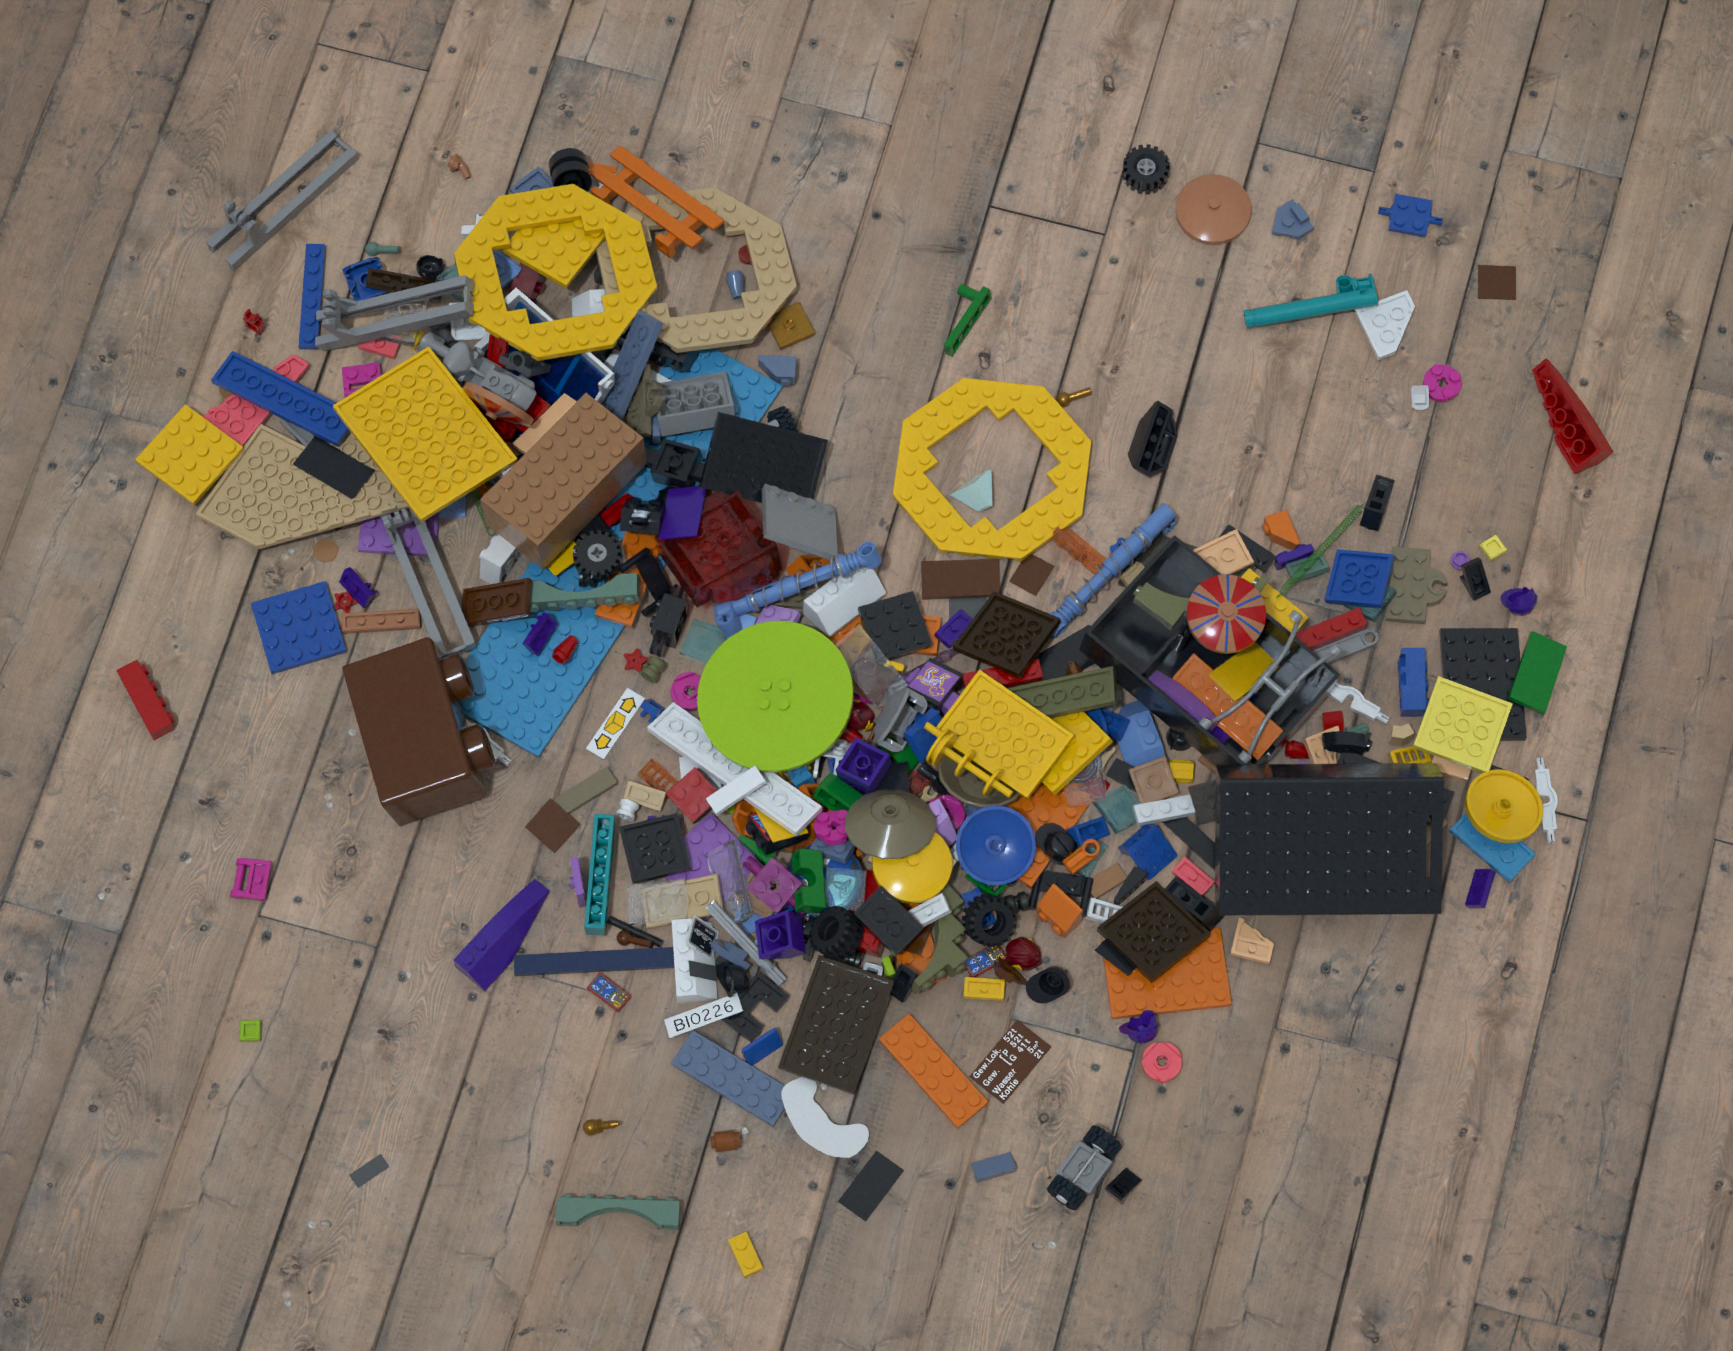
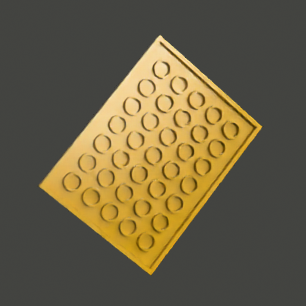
M429 346L333 405V410L421 523L518 462L517 457Z

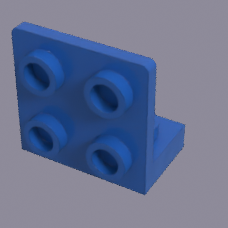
M1153 824L1142 826L1118 847L1122 854L1130 856L1137 867L1148 874L1147 880H1151L1177 857V853L1157 825Z

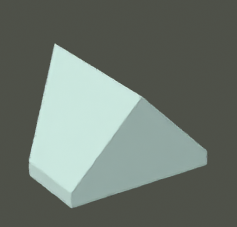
M991 470L975 476L951 493L950 496L978 512L992 507Z

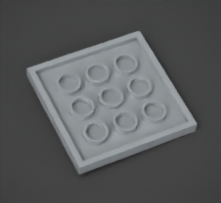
M764 484L762 488L763 538L831 560L832 556L838 554L835 507L797 495L794 492L779 489L776 486Z

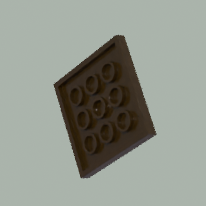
M994 591L955 642L953 649L960 654L1021 678L1058 628L1061 621L1056 616Z
M1156 881L1097 927V932L1151 983L1207 940L1211 934Z

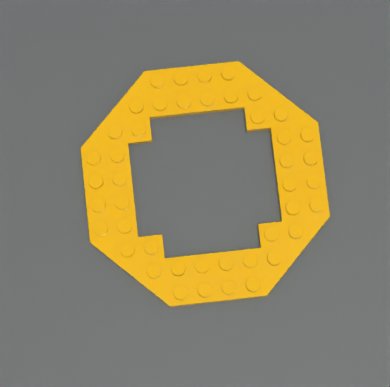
M574 184L498 196L454 252L458 276L466 275L474 281V292L470 294L473 297V301H470L473 304V316L468 317L469 322L474 325L478 324L486 332L498 339L499 337L504 339L509 345L521 352L522 350L537 361L614 348L617 340L632 324L638 309L642 310L647 304L648 299L657 290L641 222ZM581 220L585 235L604 233L619 292L601 295L604 312L530 324L526 308L507 311L493 251L510 248L509 231Z
M962 378L903 420L893 498L940 553L954 552L959 553V555L987 556V558L1014 559V561H1023L1082 518L1091 440L1044 386ZM986 408L998 422L1014 411L1059 463L1046 473V477L1056 489L999 530L986 517L970 527L925 475L938 465L937 459L930 453L929 449Z

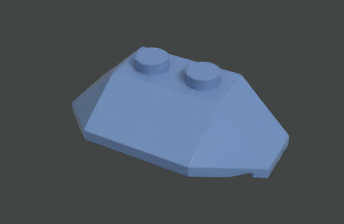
M1138 700L1123 705L1118 715L1130 720L1122 740L1117 741L1124 762L1132 767H1136L1164 757L1163 745L1149 709Z

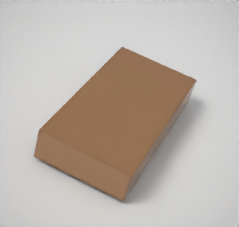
M1117 862L1092 877V898L1098 899L1125 882L1127 876Z

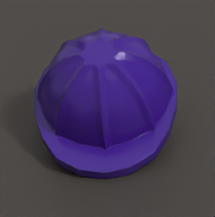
M1523 587V589L1514 588L1505 591L1501 595L1500 600L1513 615L1523 616L1530 614L1537 602V595L1533 588L1531 590L1527 587Z
M1145 1010L1139 1018L1131 1017L1129 1022L1122 1024L1119 1027V1031L1128 1035L1132 1041L1145 1044L1154 1039L1159 1024L1154 1012Z

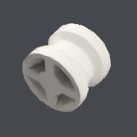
M621 799L620 809L616 811V816L625 821L633 822L635 819L634 814L638 811L639 805L631 800Z

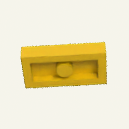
M965 977L963 998L1003 1001L1005 980Z
M747 1232L728 1239V1243L744 1278L763 1270Z

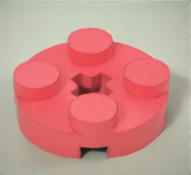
M1156 1042L1145 1049L1141 1066L1148 1078L1163 1084L1173 1080L1180 1073L1182 1066L1181 1053L1171 1043ZM1165 1058L1166 1066H1159L1157 1059L1162 1060Z

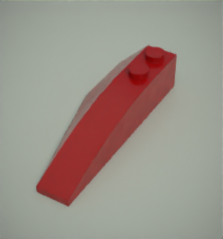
M1545 358L1532 370L1539 393H1542L1544 399L1543 405L1550 418L1548 420L1550 427H1553L1555 433V442L1574 474H1577L1601 463L1614 451L1583 402L1553 364Z

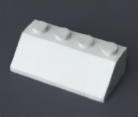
M862 566V569L859 570L857 568V571L853 570L846 578H842L838 574L834 577V583L830 580L803 601V614L830 638L859 616L858 607L879 601L886 595V591L874 569H867Z
M692 918L672 920L677 1003L718 1000L716 981L690 976L689 960L715 966V955L713 954L712 961H709L686 945Z

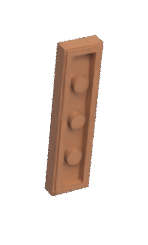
M418 608L342 613L343 634L421 629L420 611Z

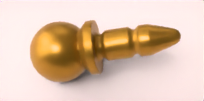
M590 1119L583 1124V1131L585 1134L592 1136L596 1133H602L603 1130L613 1129L619 1126L620 1122L613 1120L602 1122L600 1119L596 1121Z

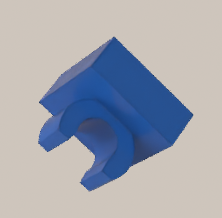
M652 699L644 700L640 706L644 709L640 717L643 718L649 713L651 715L649 723H652L666 708Z

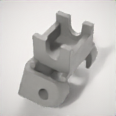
M907 687L896 691L893 696L888 694V701L879 717L873 720L877 724L874 729L875 743L892 752H900L905 748L907 741L903 739V734L907 726L911 725L917 712L924 714L928 705L922 695ZM909 699L917 705L913 708L905 702ZM889 731L898 736L897 742L887 737Z

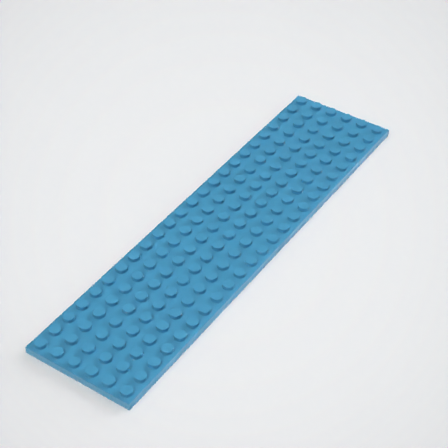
M714 348L696 350L697 355L688 372H678L665 365L659 371V374L671 381L726 371L735 416L760 423L783 389V385ZM714 427L689 433L674 434L672 436H660V444L655 445L652 443V438L647 436L644 438L645 448L659 451L663 439H668L700 449L703 457L702 463L705 464ZM643 467L598 514L626 493L633 497L641 498V501L655 500L658 497L659 490L664 489L667 485L654 482L650 473L651 468ZM694 481L692 487H695L698 482ZM620 518L616 524L607 526V528L616 537V541H619L621 546L626 531H620ZM577 535L573 539L575 543L578 539H580L579 536ZM684 538L665 539L657 560L662 571ZM531 562L520 578H530L532 581L542 580L551 587L568 592L587 591L607 583L606 579L602 578V582L599 583L598 579H596L595 587H590L589 585L579 587V573L574 563L555 577L547 567L542 570L534 562ZM647 587V589H646V592H645V595H644V597H643V600H644V598L646 597V595H647L648 592H649L648 587ZM598 605L594 608L586 606L578 607L577 609L559 608L556 611L545 609L538 612H530L529 617L490 623L477 642V648L473 649L465 660L474 687V697L460 701L464 716L477 724H481L484 728L533 756L540 758L626 626L595 617ZM545 612L553 618L557 626L538 656L531 654L522 643L532 629L531 624L535 625L538 621L536 616H541ZM569 635H572L578 640V644L569 662L559 664L552 657L553 649L568 638Z

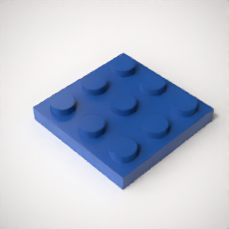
M1337 549L1325 595V602L1382 608L1395 559L1394 555Z

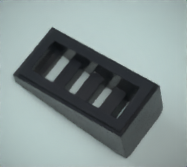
M1136 866L1133 867L1116 894L1114 904L1120 905L1146 882L1148 874Z

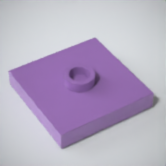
M571 857L573 877H570L571 888L576 890L579 907L586 906V898L579 858Z

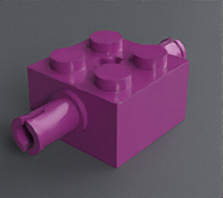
M748 856L746 858L747 861H744L742 866L755 875V879L747 889L775 913L785 911L789 905L795 909L794 893L802 886H805L806 883L776 858L772 857L765 866H761L751 856ZM774 882H779V890L774 889ZM798 912V913L801 914V916H804V915L806 914V913Z

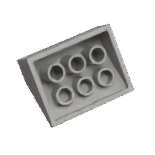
M726 371L662 382L660 384L663 387V391L656 393V395L663 397L661 407L656 413L661 437L713 428L718 412L735 416Z

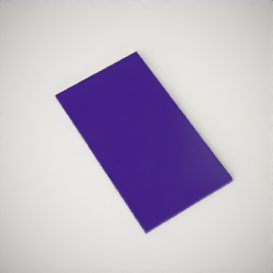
M695 486L668 490L659 540L697 537L707 489Z

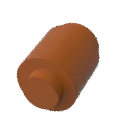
M733 1130L714 1132V1136L710 1137L711 1148H715L716 1152L734 1151L736 1148H740L739 1132H734Z

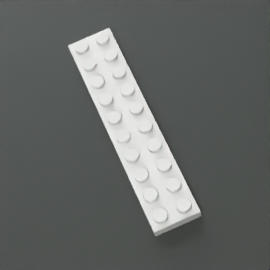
M674 702L647 727L649 733L724 786L749 770L724 757L710 742L700 720ZM760 772L767 783L743 799L797 837L822 812V806L775 773Z

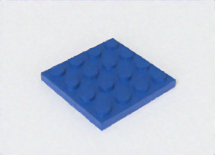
M326 581L251 603L271 674L347 652Z

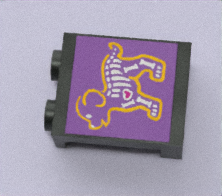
M929 658L908 684L907 688L926 699L928 705L925 712L930 708L940 711L941 706L954 690L959 691L963 687V674ZM909 699L906 701L911 706L917 705Z

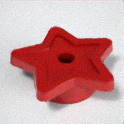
M348 591L334 594L337 601L333 606L335 610L342 609L345 613H349L351 606L358 603L351 597Z
M638 648L632 654L625 653L623 655L627 661L625 670L632 669L640 672L643 664L648 660L647 657L641 656Z

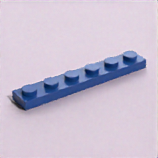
M306 244L299 349L318 350V347L315 346V337H318L320 334V321L316 320V311L321 310L325 244Z

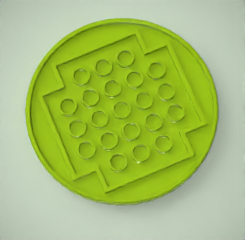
M769 621L755 624L740 630L724 641L707 662L700 678L697 693L700 722L714 747L724 757L741 767L750 769L756 766L759 772L767 773L798 769L824 755L837 742L850 719L854 701L851 672L840 650L819 631L790 621Z

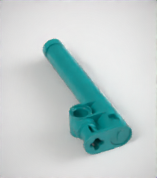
M1372 274L1356 279V277L1351 278L1348 275L1339 276L1336 279L1337 294L1253 308L1252 310H1243L1246 328L1378 306L1377 292Z

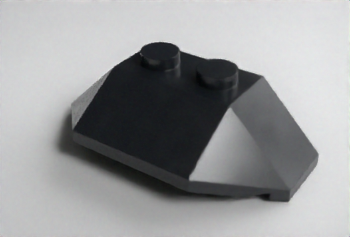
M1156 401L1139 421L1128 452L1132 468L1147 477L1166 470L1177 438L1176 426L1172 416L1174 415L1173 409L1160 401Z

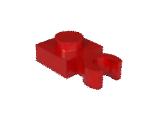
M247 309L243 317L245 326L262 335L265 331L263 320L257 313L253 314L250 309Z

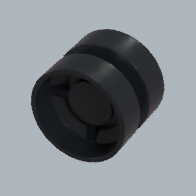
M566 148L552 155L548 166L553 187L574 184L587 192L592 186L591 173L587 157L582 151L575 148Z

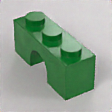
M799 849L792 855L793 874L802 875L808 882V887L802 886L794 893L795 912L818 914L826 907L827 897L824 891L826 880L823 876L824 859L822 858L821 850Z

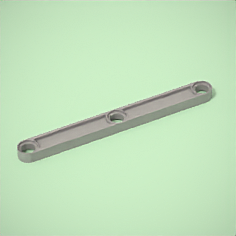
M1369 628L1333 642L1341 648L1342 653L1338 657L1334 655L1325 662L1330 665L1373 648L1379 640L1377 631ZM1372 634L1375 637V641L1369 643L1364 639V636ZM1333 643L1313 650V652L1322 658L1330 653L1328 649Z

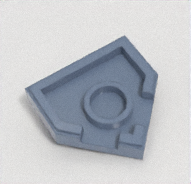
M1293 199L1277 208L1272 235H1284L1292 239H1300L1314 230V227L1309 222L1307 213Z
M719 939L712 941L710 947L718 955L735 965L743 967L744 970L749 968L750 964L745 959L748 954L744 949L730 941L724 942Z

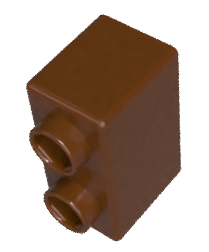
M425 637L342 667L380 803L399 826L486 796L487 791L481 772L495 768V758L483 726L476 724L468 727L460 701L474 697V687L461 654L455 653L445 657L431 638Z

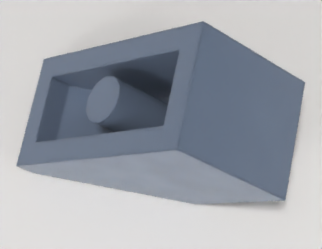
M758 355V366L773 381L784 387L796 384V356Z

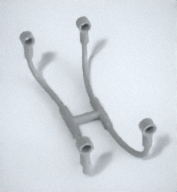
M1295 610L1289 615L1295 623L1286 645L1278 658L1269 665L1254 685H1252L1250 691L1234 706L1211 720L1203 717L1198 722L1208 730L1212 724L1225 718L1243 705L1264 684L1279 695L1260 724L1248 752L1243 750L1238 755L1246 764L1252 759L1253 750L1267 722L1274 712H1277L1297 689L1299 683L1319 665L1334 655L1338 657L1342 653L1341 648L1333 643L1328 649L1330 653L1307 668L1285 690L1274 682L1270 676L1278 668V664L1290 648L1300 620L1303 618Z

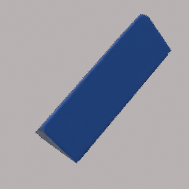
M1099 708L1106 717L1109 737L1121 741L1130 720L1104 708Z
M1103 816L1066 829L1078 845H1082L1088 839L1097 840L1110 835Z
M772 1028L742 1049V1056L751 1066L755 1065L783 1045L777 1030Z

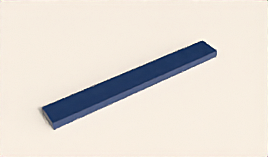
M673 947L514 955L515 976L675 968Z

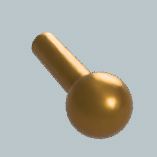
M1090 387L1070 394L1061 392L1057 395L1056 401L1061 407H1067L1071 401L1091 395L1092 392Z

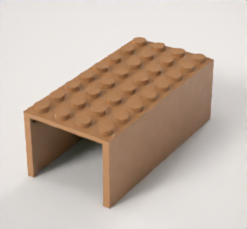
M585 393L480 499L486 525L543 570L647 464L644 438L589 394Z

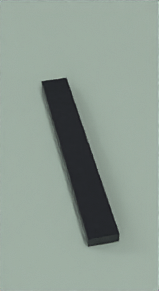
M1187 817L1162 822L1215 871V843Z

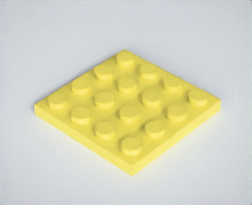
M1438 676L1413 748L1480 773L1489 772L1512 703Z

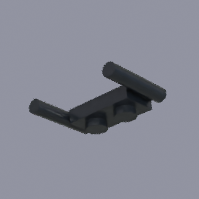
M645 547L618 566V570L620 573H624L636 564L653 599H655L652 604L641 611L642 615L647 617L656 610L657 602L663 598L664 593L671 594V591H669L671 587L654 555L651 556L650 550Z
M1044 870L1031 889L1029 909L1036 910L1039 891L1047 892L1055 884L1068 896L1082 897L1080 908L1083 910L1082 917H1086L1093 879L1089 877L1084 878L1080 875Z

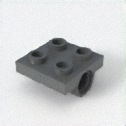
M518 350L500 355L498 361L504 364L505 368L516 370L526 378L548 373L551 365L544 362V360L537 361L523 350L522 352Z

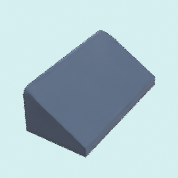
M1010 1152L971 1163L977 1183L1016 1172Z

